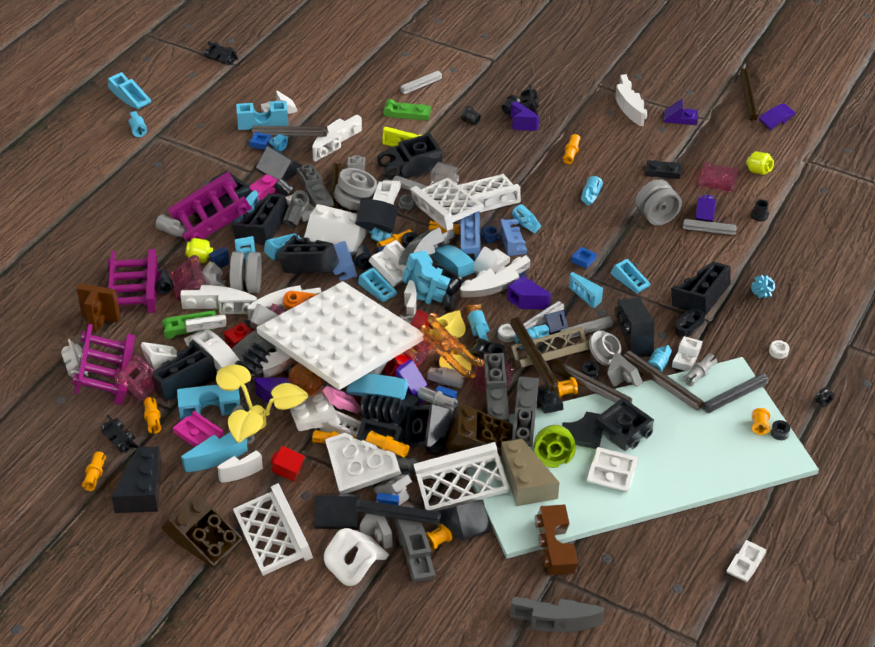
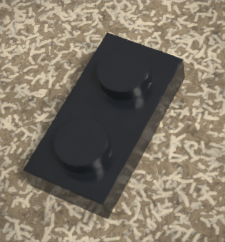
M647 160L646 176L680 179L681 163Z
M546 385L538 387L537 403L544 414L564 410L563 402L555 390H548Z

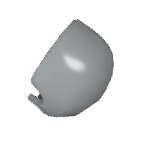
M210 261L201 272L203 283L205 285L226 287L227 281L221 280L222 270L214 262Z

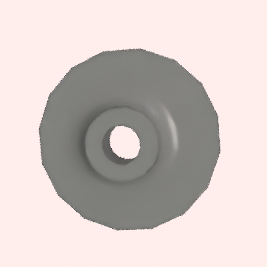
M597 331L591 335L589 347L592 355L599 363L609 367L615 353L621 355L619 340L613 334L605 331Z

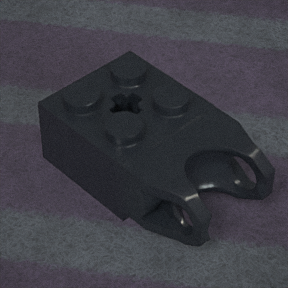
M430 133L400 141L397 146L390 147L377 156L378 165L385 167V177L391 180L395 176L408 178L444 167L442 150ZM384 156L390 157L389 161L385 163L381 162V159ZM392 168H396V169H397V171H396L395 174H393V175H389V174H388V172H389L390 169H392Z

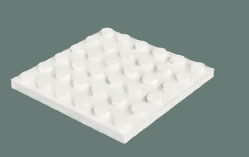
M343 281L257 327V334L338 390L417 345L425 338V333Z

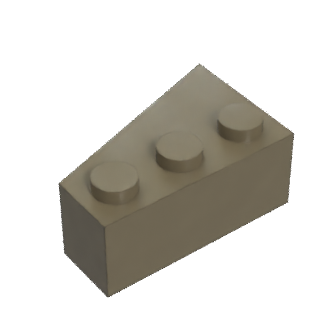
M523 439L502 442L501 461L516 505L520 506L558 499L560 482Z

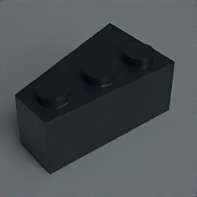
M268 194L254 205L255 209L253 211L243 214V219L238 223L236 221L233 222L231 226L235 239L253 236L254 243L265 245V240L273 239L283 223L282 221L288 208L285 195Z
M293 235L277 254L284 273H330L339 263L333 243L321 240L313 242L308 237L299 239L298 235Z
M713 261L697 271V275L693 278H686L682 285L672 287V306L685 310L698 308L707 315L731 284L730 266Z

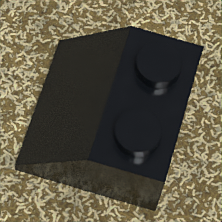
M436 405L407 407L403 444L409 445V448L431 447L449 431L452 409Z

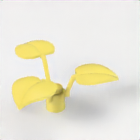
M454 311L437 318L434 328L429 330V334L420 346L417 347L415 345L401 353V355L412 357L414 361L417 360L419 357L418 351L424 347L433 335L436 340H444L445 353L447 355L440 357L439 366L464 371L465 375L471 372V362L467 355L460 350H453L450 353L448 347V338L457 339L465 334L466 328L460 311Z
M228 365L217 371V385L225 391H234L241 386L249 406L248 412L237 410L228 418L229 430L238 443L266 426V416L270 415L269 411L273 403L277 409H290L304 402L308 398V393L291 383L280 384L272 390L273 398L269 400L265 410L259 405L252 406L246 386L244 385V383L251 380V375L245 367Z

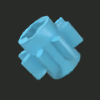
M376 227L372 231H368L371 233V239L376 242L391 237V234Z
M768 275L755 277L756 282H753L751 285L753 294L758 296V298L771 297V292L775 289L774 281L768 278Z

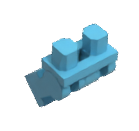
M424 250L409 254L402 280L405 284L409 280L414 282L417 299L425 301L427 304H430L432 299L442 303L446 293L444 290L447 289L450 278L441 275L443 269H436L432 266L433 261L427 251Z

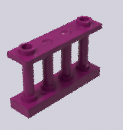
M229 171L168 208L173 219L182 222L187 232L182 234L187 242H190L193 238L204 239L252 209L244 196L240 199L237 196L234 188L238 185ZM228 193L233 203L224 208L218 198ZM212 202L218 212L208 218L203 207ZM197 212L202 222L193 227L187 217Z
M148 249V257H145V259L116 260L115 251H111V258L107 259L108 270H110L108 288L116 289V293L144 291L146 293L139 297L117 298L118 305L143 304L147 306L148 313H156L157 290L155 284L158 270L156 249ZM145 266L147 268L144 271L117 273V268ZM144 278L147 280L144 284L116 285V280Z
M89 324L87 330L82 331L80 338L83 346L78 373H74L72 385H75L74 394H78L81 385L112 392L115 395L114 403L122 405L127 392L135 335L127 334L125 341L121 340V342L91 335L93 325ZM89 342L118 349V352L122 353L116 356L89 349ZM87 356L116 363L119 369L114 370L86 363ZM84 371L113 377L114 380H117V383L110 384L83 377Z

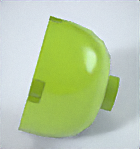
M549 425L541 429L535 436L534 451L545 466L557 468L561 464L569 463L575 456V440L570 431L565 427Z

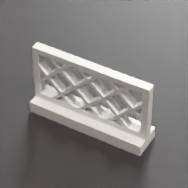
M504 174L458 185L483 204V209L480 212L521 202L520 186L518 184L513 185Z
M449 178L423 189L417 186L410 188L415 205L447 231L453 229V222L483 209L482 203Z
M495 442L414 464L426 510L438 511L509 492ZM496 461L497 466L493 472L484 468L487 462ZM473 467L477 471L473 477L464 474L466 468ZM451 472L457 476L451 483L443 479L445 474ZM480 472L490 476L486 483L476 480ZM460 477L470 481L465 489L456 485ZM432 478L436 482L432 488L423 485L422 480ZM493 478L502 481L503 484L499 488H493L489 485ZM440 483L449 487L444 495L435 491ZM473 483L482 487L480 493L473 494L469 492ZM453 489L462 493L460 498L455 500L448 496ZM432 495L441 498L439 504L429 506L428 501Z
M279 483L271 486L272 492L233 509L263 576L301 558H304L305 561L313 558L309 545ZM272 500L273 503L269 510L261 508L263 503ZM247 510L253 511L250 518H244L240 515V513ZM258 513L266 514L263 522L254 520ZM271 516L280 518L277 525L268 523ZM251 525L260 527L257 534L248 532ZM265 528L274 530L271 537L261 536ZM279 531L287 533L284 541L275 539ZM259 540L268 542L264 550L255 548ZM272 544L281 546L278 554L269 552ZM286 547L296 551V553L290 556L283 555ZM266 556L275 558L272 564L263 566Z

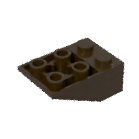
M458 403L451 412L450 428L446 434V448L460 452L495 442L498 455L501 456L502 442L512 440L513 424Z
M198 492L168 518L162 526V529L176 544L211 567H214L243 540L235 529Z

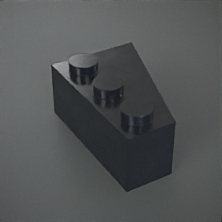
M640 297L617 299V306L614 308L615 317L618 318L628 351H632L639 357H650L654 352L655 321Z
M194 340L189 342V347L184 351L179 350L176 353L177 357L172 361L167 360L151 374L155 391L164 401L178 396L177 389L193 388L217 376L213 356Z
M159 446L137 448L112 495L115 513L158 511L162 467Z

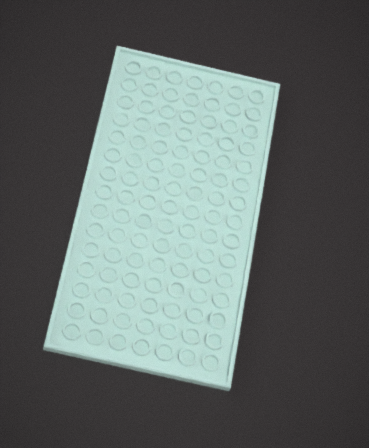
M743 357L716 363L708 370V374L698 379L693 386L686 385L690 379H687L685 382L683 381V377L691 370L668 375V377L704 402L755 377ZM648 380L638 387L632 384L616 388L615 390L631 397L633 405L654 419L652 435L648 439L644 437L640 439L635 449L629 448L624 451L610 441V434L603 430L600 448L638 457V463L628 492L587 482L588 473L597 449L576 445L575 456L569 463L561 464L557 468L547 467L560 482L558 499L517 506L501 461V456H499L509 492L480 500L484 501L488 521L506 559L543 549V547L539 546L538 536L540 532L539 528L535 527L534 517L537 515L540 506L566 504L570 523L566 534L555 535L559 542L566 543L816 475L819 469L792 429H790L789 437L782 441L774 439L771 436V432H768L766 435H757L752 431L754 420L751 414L757 408H765L770 412L768 423L771 429L773 422L777 420L786 421L763 386L710 413H706L703 407L700 410H695L655 381ZM596 393L564 401V410L544 414L541 408H536L533 447H530V449L535 453V436L544 427L549 425L562 426L563 422L571 423L578 421L584 417L586 411L601 414L615 403ZM515 414L509 415V423L513 424V426ZM496 461L487 462L484 468L493 472L497 466ZM473 467L465 469L466 474L470 477H473L477 471ZM480 472L476 480L486 483L490 476ZM493 478L489 486L499 488L503 484L502 481ZM473 483L472 487L475 493H480L482 487Z

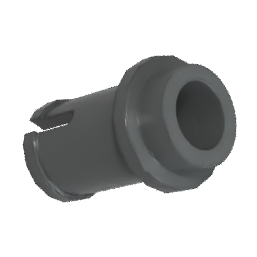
M395 455L400 470L410 471V474L415 473L414 464L419 463V461L413 457L408 459Z

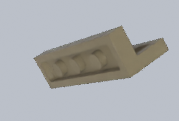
M583 326L533 339L535 345L537 342L546 345L543 353H541L545 361L590 349ZM572 333H579L581 343L574 344L569 340ZM556 337L564 341L559 349L551 345ZM521 343L510 345L515 368L533 365L528 354L525 358H518L516 348L523 347Z

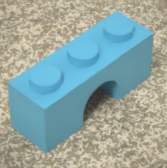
M287 101L270 102V109L265 113L256 112L253 103L236 104L238 130H250L253 126H288Z
M218 385L177 389L181 421L187 416L190 417L193 411L200 414L201 410L209 405L217 406L221 410V416L231 415L235 407L241 406L239 388L234 391H225Z

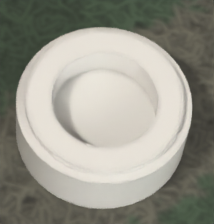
M501 325L498 329V338L503 342L514 341L515 332L511 325Z
M773 341L770 344L769 353L774 358L783 359L788 356L789 345L784 341Z

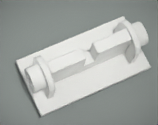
M68 339L69 346H65L61 353L66 363L68 374L73 378L74 373H78L82 348L78 343L74 344Z

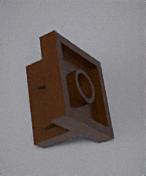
M79 283L77 294L82 317H87L88 325H93L91 332L97 333L100 326L104 324V320L112 322L120 320L121 316L116 289Z

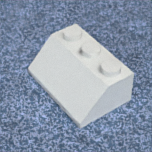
M317 204L310 214L304 238L308 237L313 242L316 240L333 243V245L346 241L351 255H354L368 231L355 224L357 214Z

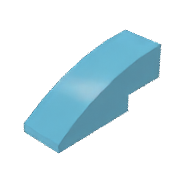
M122 72L108 78V88L129 106L140 109L151 103L150 98L134 80H128Z
M444 244L435 248V253L431 254L441 266L458 274L461 278L474 273V261L455 246Z
M366 374L350 383L346 393L361 397L368 394L371 397L376 395L378 398L383 396L385 399L388 397L393 400L397 398L401 402L402 399H405L408 382L406 379L391 376Z
M231 432L220 439L213 435L181 456L183 470L185 472L204 470L218 466L233 456L237 458L248 451L247 439L245 438L242 442L238 443L233 438Z

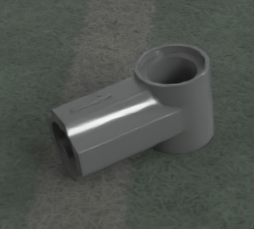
M302 190L294 192L282 221L286 226L297 228L308 202L306 192ZM295 199H301L303 203H298Z

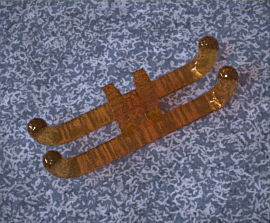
M436 313L429 314L428 322L443 338L438 342L429 333L430 327L428 325H423L419 329L423 334V338L456 372L466 378H474L475 372L464 368L452 355H461L475 366H483L484 360L473 356L466 349V346L458 341L456 336L450 334L436 320L438 318Z

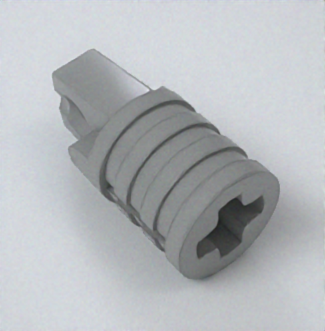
M161 214L156 220V228L172 236L183 237L182 234L187 232L180 221L165 214Z
M431 367L428 371L427 379L438 382L441 385L461 389L465 372L446 367Z

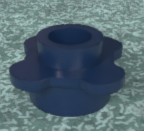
M493 226L486 227L480 233V236L485 239L486 243H492L501 239L498 229Z

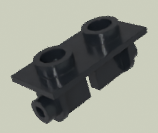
M207 42L209 49L205 50V55L208 58L218 59L220 62L228 65L233 64L234 59L239 60L233 48L223 47L216 42Z
M529 84V89L521 92L522 105L538 115L537 108H540L537 100L538 94L536 89H532L531 84Z
M107 414L106 416L110 420L102 424V433L112 441L120 452L127 453L132 445L138 448V445L133 441L136 437L128 429L126 431L122 429L125 425L117 417L113 420Z

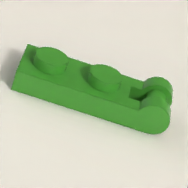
M389 99L386 101L383 114L387 117L429 121L431 106L397 103Z
M215 310L163 319L162 325L165 338L172 339L176 335L198 332H186L185 320L215 316Z

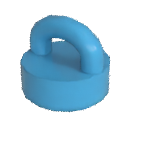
M278 134L269 140V144L280 152L286 148L288 143L287 136Z

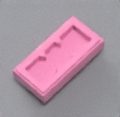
M326 386L322 390L329 402L338 409H345L355 414L361 411V407L354 396L330 386Z

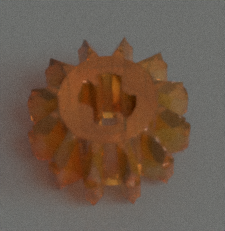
M301 363L296 364L290 370L288 381L297 385L309 395L314 394L322 386V378Z

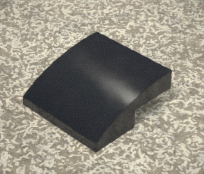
M361 199L355 224L369 231L376 227L391 234L394 230L398 206L380 200Z

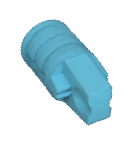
M136 111L130 112L131 118L128 120L133 135L143 137L147 133V127L143 118L138 116Z
M589 177L583 189L581 200L587 206L594 202L601 190L603 182L599 177Z
M518 205L513 209L512 217L518 220L519 224L534 234L540 229L541 224L524 205Z
M480 310L472 311L467 319L473 336H479V338L488 341L486 333L490 330L484 313Z
M546 324L527 329L532 340L549 335V328ZM514 334L515 343H521L517 335Z
M669 345L657 348L648 360L649 364L661 372L668 363L672 352Z

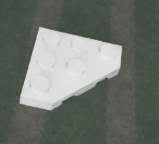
M347 433L325 439L340 493H350L401 475L397 458L393 452L379 449L376 445L364 440L355 439Z

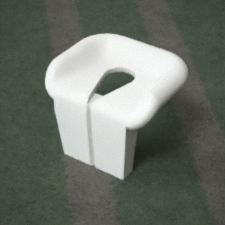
M344 528L335 534L324 552V562L326 567L344 585L354 586L361 581L375 560H386L389 554L371 536ZM356 546L358 551L352 564L348 565L345 562V555Z

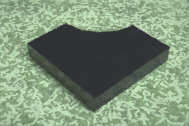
M586 411L584 417L578 421L562 423V426L568 429L574 437L575 445L594 449L600 447L604 429L595 424V419L600 414Z

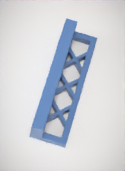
M480 211L461 219V250L466 254L474 253L475 261L481 252Z

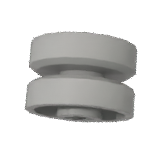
M356 168L343 169L340 172L333 196L342 206L358 210L361 199H372V195L377 187V181L372 175Z
M661 179L651 181L642 187L636 197V206L651 224L663 225L676 217L682 207V200L668 182Z
M233 252L230 263L231 288L244 291L246 285L249 293H259L262 275L260 252H250L247 260L243 252Z

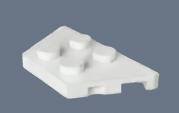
M320 386L310 393L304 402L290 408L298 431L323 427V422L333 421L334 425L340 424L333 405L322 391L324 386Z

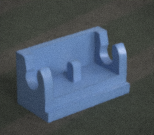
M501 219L500 234L507 256L527 254L526 243L522 238L520 227H510L512 224H519L518 220Z
M346 241L334 244L339 259L338 265L333 270L334 274L346 273L339 276L340 281L358 277Z

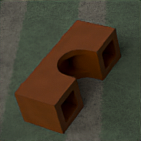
M566 504L540 506L537 515L534 517L535 527L539 528L540 532L538 543L540 547H543V567H547L548 575L572 574L578 565L574 543L563 544L555 537L558 534H566L570 523Z

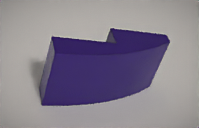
M783 103L761 115L759 121L771 131L780 123H786L796 113Z

